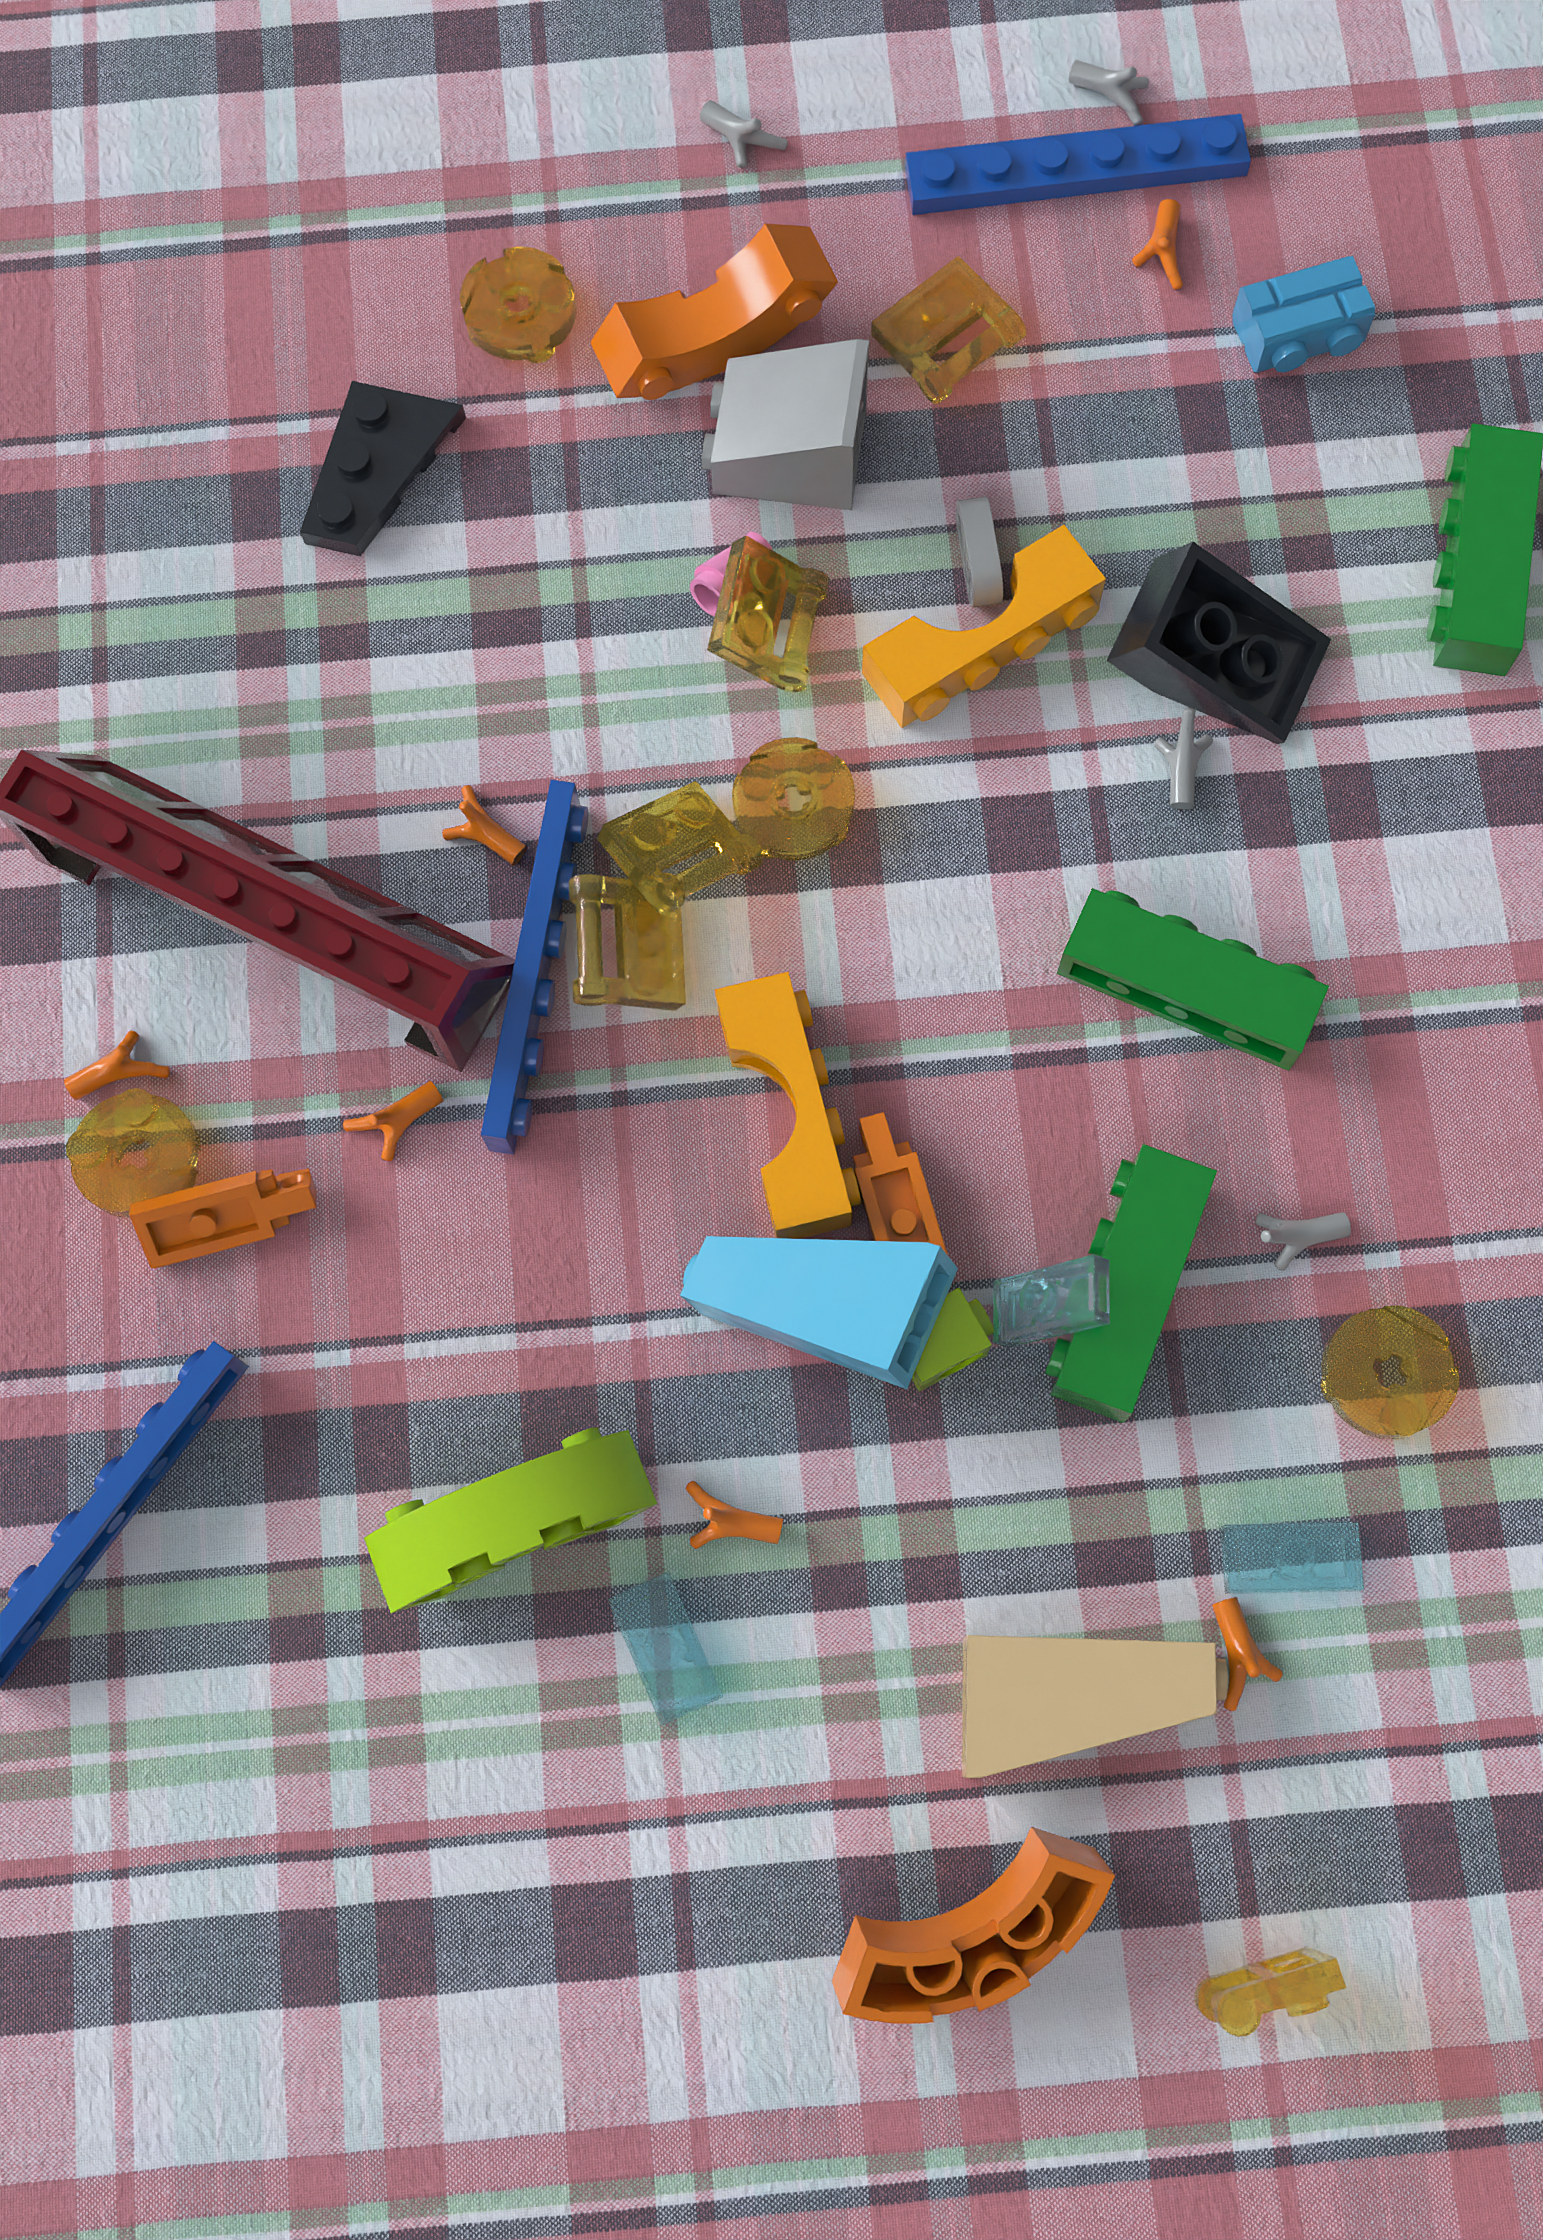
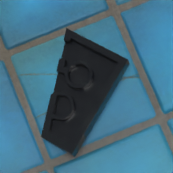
M352 381L300 530L304 543L361 557L401 504L400 495L419 471L425 473L436 458V448L448 432L455 433L466 419L463 405Z

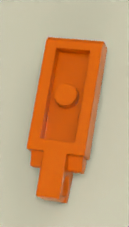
M884 1112L860 1118L861 1125H858L866 1153L853 1156L854 1174L873 1240L929 1242L940 1246L947 1254L917 1152L912 1153L908 1141L898 1144L893 1143Z
M309 1168L282 1173L276 1177L273 1169L261 1170L258 1173L257 1171H252L132 1203L129 1216L150 1268L156 1269L275 1237L277 1228L290 1223L289 1215L316 1208L317 1190Z

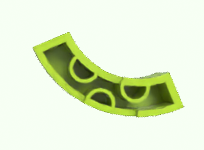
M598 1427L580 1431L561 1442L564 1449L491 1475L424 1505L423 1499H417L387 1511L385 1517L388 1524L364 1537L390 1613L445 1598L477 1580L504 1569V1563L530 1554L541 1547L544 1550H550L571 1541L617 1527L656 1505L657 1501L629 1430L606 1436L601 1435Z

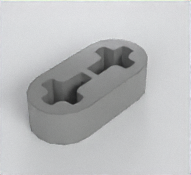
M988 497L957 500L956 527L970 606L974 608L1002 604V571Z

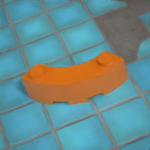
M765 223L754 238L736 256L716 270V278L718 280L716 283L687 298L682 291L677 290L645 300L615 302L590 343L616 398L643 397L646 400L661 398L670 391L678 390L726 371L727 361L730 358L761 353L787 335L800 323L815 317L822 308L823 300L837 285L838 280L811 227Z
M1031 1826L1021 1849L1005 1872L989 1888L964 1905L941 1915L913 1921H882L855 1915L832 1978V1984L842 2013L868 2021L893 2024H922L934 2022L933 2016L951 2014L975 2006L980 2012L1011 1998L1031 1986L1028 1979L1048 1965L1062 1950L1067 1954L1076 1945L1104 1903L1115 1874L1094 1847Z

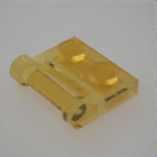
M958 255L871 322V336L917 381L924 396L931 403L939 404L952 394V386L1000 348L1003 346L1013 347L1026 336V327L1017 312ZM983 317L991 325L940 366L930 358Z
M747 535L732 542L707 650L781 690L789 692L804 691L810 672L808 666L805 665L818 604L827 595L830 581L828 575L817 569L802 568ZM786 592H789L796 596L783 657L780 658L773 654Z
M697 781L603 824L597 840L650 905L661 914H668L680 908L684 904L686 897L733 873L745 875L759 868L763 861L762 851L757 841L750 835H741ZM712 846L718 852V854L675 875L662 872Z
M593 874L572 877L568 881L569 900L576 904L578 978L572 982L574 1003L583 1006L614 1004L676 1011L685 1005L680 886ZM601 903L614 904L617 978L604 977Z
M1306 1946L1207 1977L1196 1987L1194 1998L1195 2005L1203 2016L1217 2022L1227 2033L1241 2037L1248 2036L1257 2029L1262 2014L1286 2008L1289 2017H1297L1322 2010L1330 2006L1327 1994L1345 1989L1346 1985L1337 1958Z

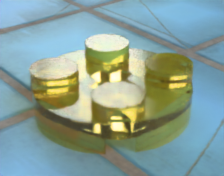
M531 247L503 249L504 257L494 259L488 264L486 257L469 270L460 290V304L470 341L485 352L502 359H526L531 363L547 361L554 354L555 347L561 344L571 332L577 314L573 285L565 275L564 267L552 255ZM520 295L528 297L529 307L523 311H510L509 307L505 305L507 301L516 302Z
M799 737L773 740L760 746L749 756L750 762L742 768L740 775L739 773L737 774L733 783L732 803L734 817L740 832L752 843L754 850L760 856L767 859L779 858L790 861L810 859L825 853L831 847L839 845L846 838L848 826L854 814L855 787L849 768L835 753L833 757L827 751L819 749L817 742ZM796 787L799 795H810L811 800L804 803L802 809L798 811H790L788 807H781L777 801L785 798L786 788Z
M135 1088L128 1089L120 1095L110 1097L89 1111L78 1125L76 1132L69 1137L66 1144V1155L71 1161V1174L74 1182L87 1200L107 1214L118 1217H130L129 1211L132 1203L194 1186L198 1171L195 1169L199 1159L198 1149L201 1151L200 1137L194 1124L174 1103L164 1097L152 1095L145 1090ZM144 1141L149 1142L150 1146L144 1152V1156L148 1160L144 1167L138 1169L135 1165L129 1164L122 1168L121 1160L125 1156L124 1149L129 1144L135 1143L139 1145Z
M1400 1305L1384 1306L1378 1309H1369L1365 1312L1362 1311L1350 1317L1336 1329L1330 1337L1322 1356L1320 1386L1324 1398L1332 1404L1335 1412L1348 1425L1371 1437L1400 1440L1436 1424L1443 1418L1456 1397L1459 1387L1458 1366L1454 1367L1453 1355L1448 1348L1451 1343L1437 1323L1423 1313ZM1391 1356H1394L1401 1361L1398 1372L1406 1378L1405 1384L1401 1386L1393 1383L1388 1388H1385L1377 1381L1379 1374L1373 1370V1364L1375 1360L1384 1363Z

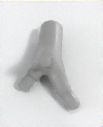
M1075 60L1070 70L1069 83L1106 95L1127 113L1133 126L1143 123L1144 120L1128 91L1146 89L1149 86L1148 77H1136L1137 70L1133 66L1124 70L1113 71Z
M711 100L701 110V122L729 140L734 149L736 165L739 168L747 166L746 144L779 150L787 148V139L760 130L761 121L757 118L749 121L744 120Z
M1190 707L1183 710L1176 748L1162 737L1158 738L1154 743L1155 748L1165 756L1170 766L1169 806L1180 810L1194 807L1197 764L1202 753L1213 743V739L1209 735L1202 736L1194 743L1196 711Z
M1344 1212L1304 1220H1283L1259 1213L1255 1220L1257 1225L1268 1229L1262 1231L1260 1235L1263 1242L1286 1244L1281 1251L1282 1253L1274 1262L1275 1267L1281 1271H1284L1293 1258L1305 1248L1323 1242L1346 1238L1351 1234L1350 1222Z

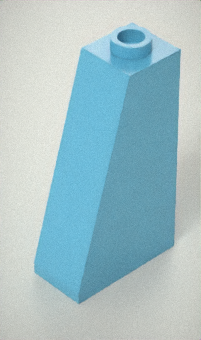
M706 1236L699 1254L694 1255L687 1264L683 1277L684 1287L680 1296L706 1317L907 1389L958 1267L940 1246L929 1242Z

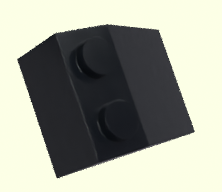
M1190 542L1154 558L1106 661L1156 694L1266 740L1281 744L1285 743L1331 642V638L1198 544Z

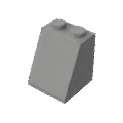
M853 339L728 359L724 383L714 382L712 389L710 414L711 418L718 419L715 434H705L702 450V469L711 470L713 494L852 510L867 411L869 340Z

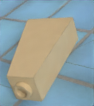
M966 1635L963 1638L962 1777L982 1778L1217 1714V1701H1225L1227 1697L1228 1673L1225 1659L1216 1658V1643Z

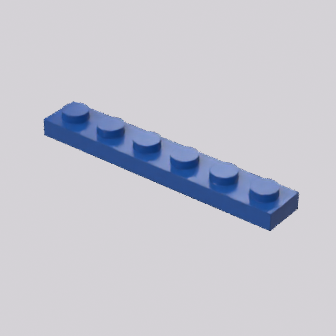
M1240 113L907 152L905 155V172L912 215L1243 177L1248 175L1251 158L1242 114Z
M550 780L481 1130L482 1139L488 1150L514 1155L517 1136L526 1137L531 1124L532 1100L525 1099L529 1076L538 1077L542 1066L544 1041L537 1038L541 1016L550 1017L553 1009L555 980L548 979L552 957L561 958L564 951L566 922L559 921L563 899L572 901L575 894L577 864L570 863L574 842H584L588 825V807L580 805L576 785L572 782Z
M215 1341L209 1345L206 1351L199 1349L189 1357L178 1374L177 1379L181 1383L165 1403L158 1402L153 1405L138 1423L136 1434L139 1436L123 1457L120 1455L114 1457L102 1468L93 1485L97 1490L81 1511H72L59 1523L51 1536V1542L54 1545L38 1566L31 1565L26 1568L11 1585L8 1591V1598L11 1600L0 1613V1688L249 1368L246 1363Z

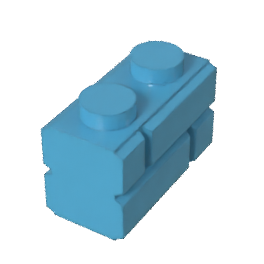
M1347 256L1240 287L1232 317L1233 325L1241 344L1244 343L1245 353L1253 372L1258 373L1275 368L1277 372L1283 373L1298 368L1308 358L1330 352L1332 356L1339 357L1356 350L1366 340L1375 316V305L1366 285L1362 284V275L1354 257Z

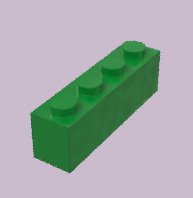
M1472 423L1462 445H1453L1450 449L1444 480L1445 482L1453 483L1452 498H1446L1439 521V534L1447 535L1446 552L1440 551L1433 574V588L1441 589L1440 605H1434L1432 608L1426 636L1427 642L1435 643L1433 666L1505 677L1523 649L1543 452V433Z
M1094 888L1091 889L1068 940L1057 971L1058 975L1287 1071H1290L1301 1055L1329 988L1328 985L1316 981L1315 975L1301 966L1290 963L1277 965L1258 957L1256 951L1243 942L1234 939L1219 941L1198 932V928L1185 918L1176 915H1164L1161 917L1140 908L1139 903L1127 894L1112 890L1103 893Z
M1142 1144L1134 1162L1122 1158L1109 1195L1120 1198L1112 1221L1103 1217L1100 1218L1088 1254L1099 1257L1091 1280L1079 1277L1066 1312L1078 1317L1069 1341L1060 1337L1057 1338L1044 1373L1056 1378L1050 1396L1122 1423L1132 1415L1217 1170Z

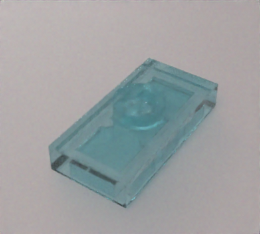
M1096 1254L994 1281L993 1328L995 1333L993 1334V1343L1011 1348L1110 1324L1109 1260Z
M1358 1522L1237 1524L1220 1527L1225 1594L1359 1592L1364 1590Z
M669 1571L607 1599L661 1726L724 1698Z

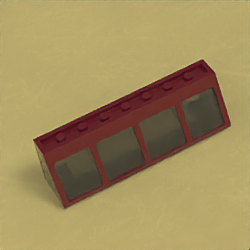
M21 750L0 782V819L37 861L87 886H90L101 866L260 944L414 1021L413 1026L404 1039L406 1045L459 1072H462L510 988L515 963L514 959L98 755Z

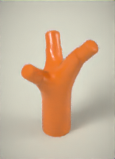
M1165 199L1159 204L1155 227L1150 240L1132 258V263L1134 266L1140 267L1154 255H1158L1172 288L1178 290L1183 286L1176 258V233L1181 205L1176 200Z
M465 785L462 787L463 801L460 803L459 809L466 816L468 822L463 825L443 829L442 836L444 840L460 838L474 840L489 847L512 866L517 864L525 854L527 846L502 828L486 813L477 801L472 786Z
M129 1031L113 1051L95 1063L64 1078V1084L71 1097L77 1101L101 1087L121 1079L147 1075L166 1079L169 1077L170 1068L151 1062L132 1060L130 1053L138 1041L139 1035L135 1031Z
M428 1081L380 1111L364 1117L344 1120L343 1128L346 1132L382 1130L385 1138L381 1158L385 1161H392L397 1142L406 1128L414 1120L444 1102L436 1086L431 1081Z
M695 1481L687 1484L686 1491L704 1509V1518L710 1520V1524L690 1538V1544L694 1549L700 1548L711 1540L726 1537H744L778 1545L783 1518L733 1507L706 1493Z
M1233 1597L1212 1605L1228 1654L1229 1689L1223 1706L1229 1711L1237 1710L1247 1674L1252 1678H1257L1260 1674H1263L1274 1682H1278L1283 1676V1672L1270 1663L1258 1649L1249 1632L1238 1598Z

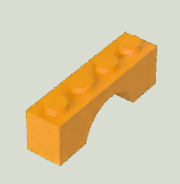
M1062 525L1014 554L1010 578L1013 600L998 618L979 628L952 631L934 627L916 616H912L863 646L862 674L901 728L918 718L922 722L930 720L947 707L952 697L965 689L970 688L971 691H975L989 684L998 675L1000 668L1018 657L1021 660H1027L1038 654L1048 644L1050 637L1067 627L1075 630L1087 624L1100 609L1106 578L1067 527Z
M789 972L714 989L717 1011L731 1066L750 1069L774 1080L785 1091L796 1113L795 1128L789 1142L776 1158L760 1169L762 1187L775 1238L801 1239L850 1227L852 1224L851 1207L861 1204L860 1193L853 1168H840L835 1146L845 1144V1139L837 1108L825 1109L819 1087L829 1085V1079L821 1048L809 1050L804 1028L813 1026V1019L805 989L793 991Z

